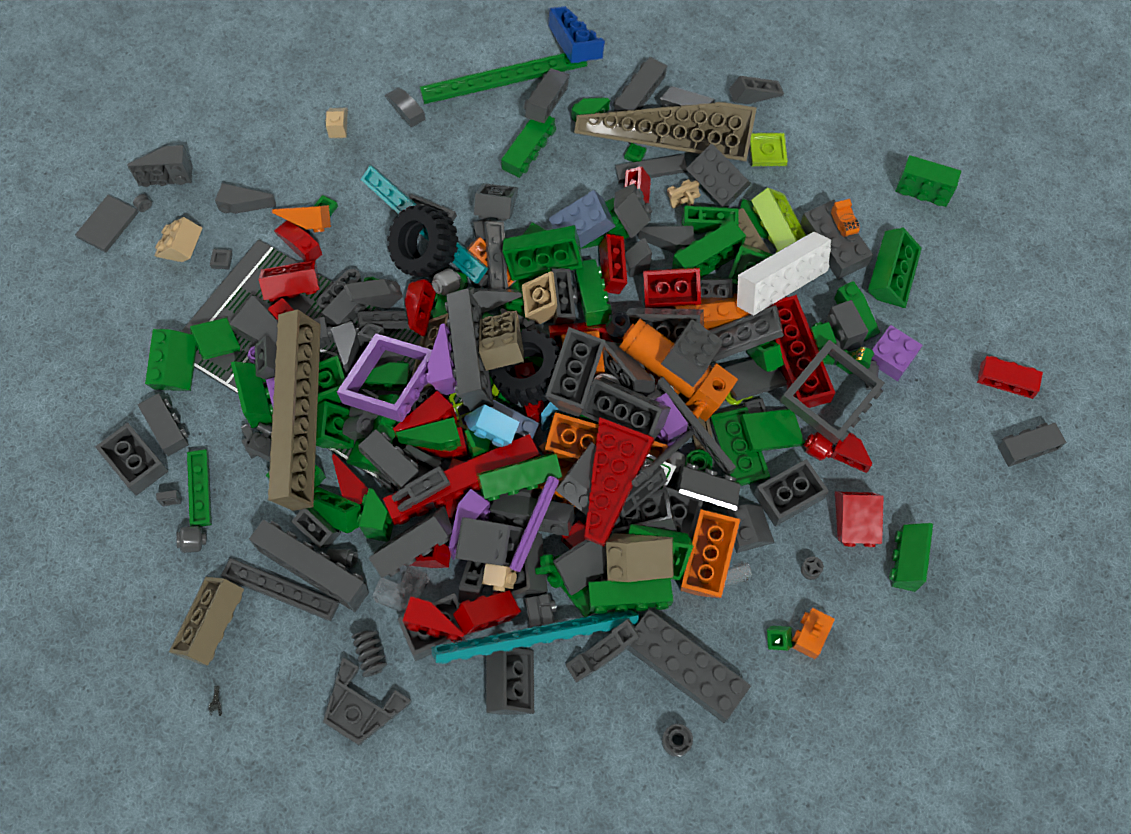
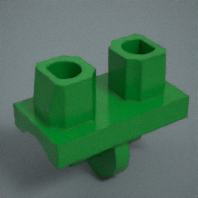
M553 555L540 556L541 567L535 569V574L549 575L547 581L553 588H560L563 585V581L553 560L561 555L554 557Z

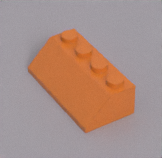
M733 294V298L701 297V305L672 306V309H704V328L708 331L751 315L737 307V294Z
M700 510L692 542L694 546L686 566L681 591L704 597H722L740 519Z

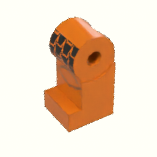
M850 199L835 202L831 210L832 217L843 237L857 234L860 230L858 220L855 218L851 208L852 203Z

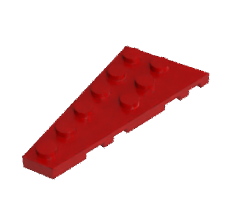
M599 417L585 539L605 546L633 487L632 480L641 470L654 443V438Z

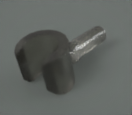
M219 686L214 687L213 701L208 705L210 717H212L214 710H218L219 716L222 715V707L219 702Z

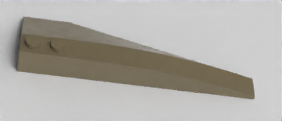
M716 102L577 115L574 133L701 154L712 143L727 159L746 162L757 108Z

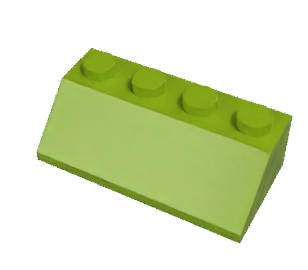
M767 188L751 200L754 205L753 210L761 218L760 223L762 227L767 230L770 242L777 249L776 253L806 236L785 194Z

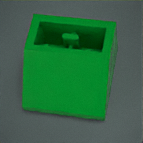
M369 488L368 493L363 497L362 504L364 508L363 512L358 516L357 523L366 538L388 542L391 538L394 523L375 491Z

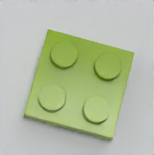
M752 133L750 140L752 167L787 166L785 133Z

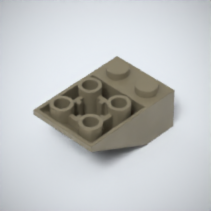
M517 310L480 319L479 354L486 371L524 362V350Z

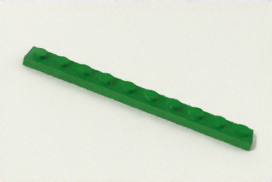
M562 53L421 86L420 92L424 104H429L543 77L550 69L565 72L586 67L587 61L571 63L566 54Z

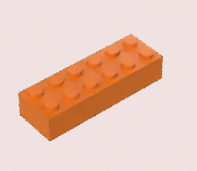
M555 412L542 454L555 453L558 459L575 463L591 442L595 445L597 444L596 439L599 425ZM654 441L649 454L657 458L668 448V445Z

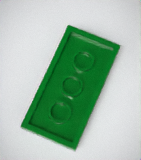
M747 407L714 414L710 417L718 445L736 466L731 476L736 477L735 481L740 486L770 479L762 451L751 452L740 417L742 414H749Z

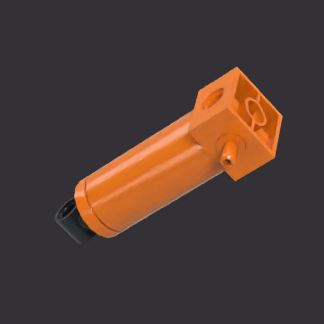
M618 311L612 315L606 325V331L609 335L622 338L623 342L619 346L620 349L624 352L626 351L627 354L660 378L664 377L669 385L689 398L686 406L697 419L700 417L706 422L721 406L738 380L716 363L711 370L707 368L703 376L692 387L661 365L674 343L649 324H646L641 318L634 325L630 323L629 316L626 313Z

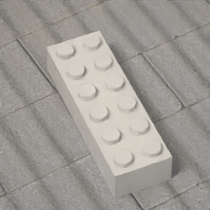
M812 232L739 274L737 307L754 316L826 273L829 269L831 239Z

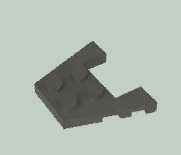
M343 657L323 723L360 746L410 705L412 701L395 690L382 709L356 693L348 686L360 668Z

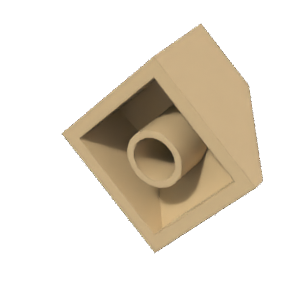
M550 271L522 285L525 318L534 320L537 324L553 319L557 308L554 274Z

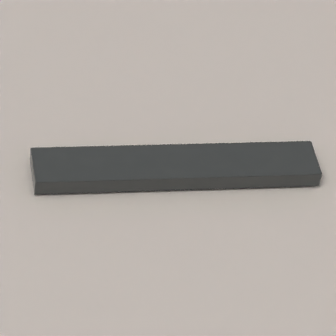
M665 378L659 379L657 382L658 391L662 395L667 393L687 421V427L727 475L734 473L736 466Z
M232 558L229 559L221 574V577L330 622L340 604L339 601Z

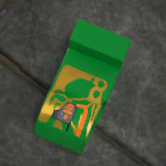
M860 347L852 352L844 350L865 368H870L871 360L874 356L873 350L867 347ZM837 361L836 365L848 374H853Z

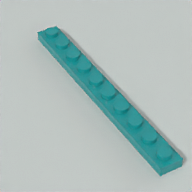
M371 165L361 178L362 182L398 214L403 209L406 210L407 207L416 205ZM424 227L420 234L429 241L427 229ZM457 242L456 247H458V250L454 254L455 259L452 263L474 283H479L488 268Z
M632 609L621 613L609 612L431 647V652L436 663L446 664L455 659L465 660L475 655H490L500 650L511 651L515 647H531L536 643H551L556 639H571L576 635H591L597 631L607 632L618 627L627 619L632 624L639 623V619Z

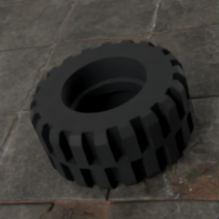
M423 205L409 206L406 210L403 209L399 213V217L396 216L394 218V224L389 228L390 235L387 237V241H389V246L387 247L388 251L391 252L390 258L392 262H395L394 265L405 274L428 278L434 277L435 274L450 267L449 263H452L455 259L454 254L458 250L456 244L459 242L458 236H456L457 229L456 226H453L454 222L451 217H448V214L440 209ZM426 227L429 242L425 253L420 256L417 249V240L421 230Z
M522 329L521 337L524 358L530 356L543 358V364L539 371L528 378L512 377V372L516 364L491 369L489 373L495 386L506 400H510L514 404L520 403L521 406H528V403L537 405L538 401L543 400L545 402L548 400L545 395L560 354V349L556 341L550 338L547 333H540L537 329H532V331Z

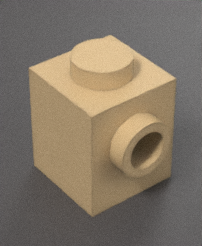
M485 564L482 584L492 585L493 590L505 592V588L513 589L517 578L516 571L506 566Z

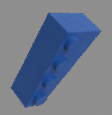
M566 6L550 8L548 26L571 63L603 59L605 40L602 38L598 39L596 33L593 30L589 31L586 28V24L578 21V17Z

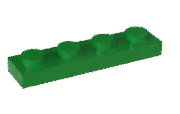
M207 449L187 452L190 526L212 525L209 453Z

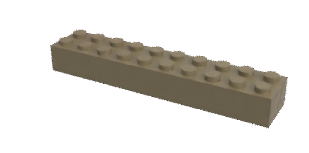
M298 309L278 314L268 490L269 501L292 511L311 508L314 501L321 324Z

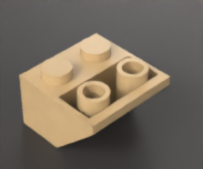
M185 217L165 225L162 230V239L156 244L155 249L157 251L154 256L178 262L190 259L202 227Z

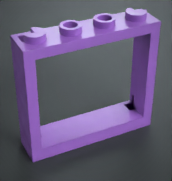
M375 333L337 391L341 402L403 422L406 415L410 413L414 402L418 400L422 389L428 384L426 373L428 372V362L432 350ZM385 350L422 361L395 405L357 393Z

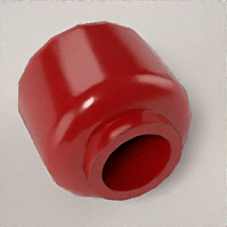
M819 432L811 433L804 444L806 453L820 461L826 457L830 458L835 449L832 447L833 443Z

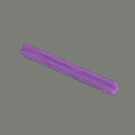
M553 476L547 478L510 564V569L516 572H520L559 483V480Z

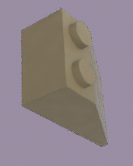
M613 533L606 541L608 581L634 582L673 578V537Z

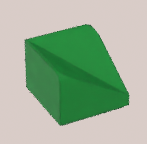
M770 626L767 629L768 649L788 651L792 648L791 626Z

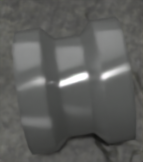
M815 556L806 558L801 566L802 575L809 580L818 578L824 568L823 562Z

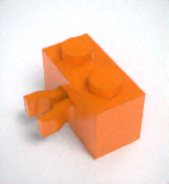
M814 608L809 613L805 612L800 621L803 626L800 631L796 630L792 641L795 642L793 649L816 659L823 648L835 619Z

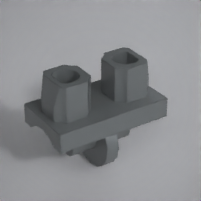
M700 278L701 297L733 298V278Z

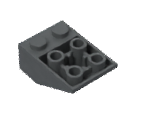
M183 145L164 146L128 163V168L138 186L148 187L150 185L166 186L168 184L184 185L185 183H192L193 165Z
M462 517L455 558L510 567L522 539L523 528Z

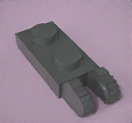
M440 466L405 485V488L395 493L392 499L394 502L399 501L409 494L410 499L398 506L399 511L403 512L414 504L416 505L450 485V482Z

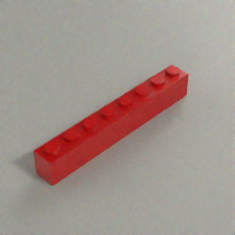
M530 434L512 441L511 444L505 447H498L444 471L450 485L403 512L399 511L398 506L410 499L409 494L395 502L392 499L395 493L384 497L383 500L394 525H402L414 516L425 515L432 508L445 506L450 500L463 498L470 489L474 492L479 491L480 487L476 474L540 457V454Z

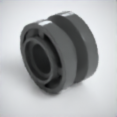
M682 724L669 726L662 737L664 750L674 757L685 755L693 744L691 731ZM674 735L680 736L683 744L680 746L673 744L672 737Z

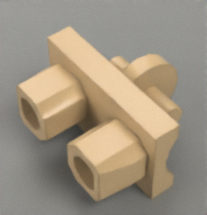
M688 179L683 181L682 186L679 188L674 186L668 188L667 193L670 206L675 208L685 203L688 206L694 205V199L700 197L699 182L697 180L691 182Z

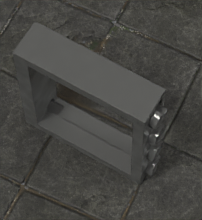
M829 340L779 401L835 445L839 440L843 442L849 435L848 428L850 426L854 428L861 420L858 417L861 412L865 414L872 406L870 401L873 398L877 399L883 392L881 387L885 382ZM828 354L873 388L839 431L794 397V394Z

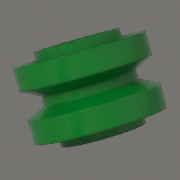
M693 450L687 455L685 465H687V462L692 464L700 463L703 467L698 469L703 471L706 468L712 469L713 461L706 451Z

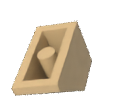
M330 108L326 112V129L329 138H346L347 108Z

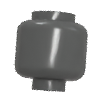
M199 526L182 527L180 532H176L177 548H180L183 553L200 552L202 545H206V533H202Z

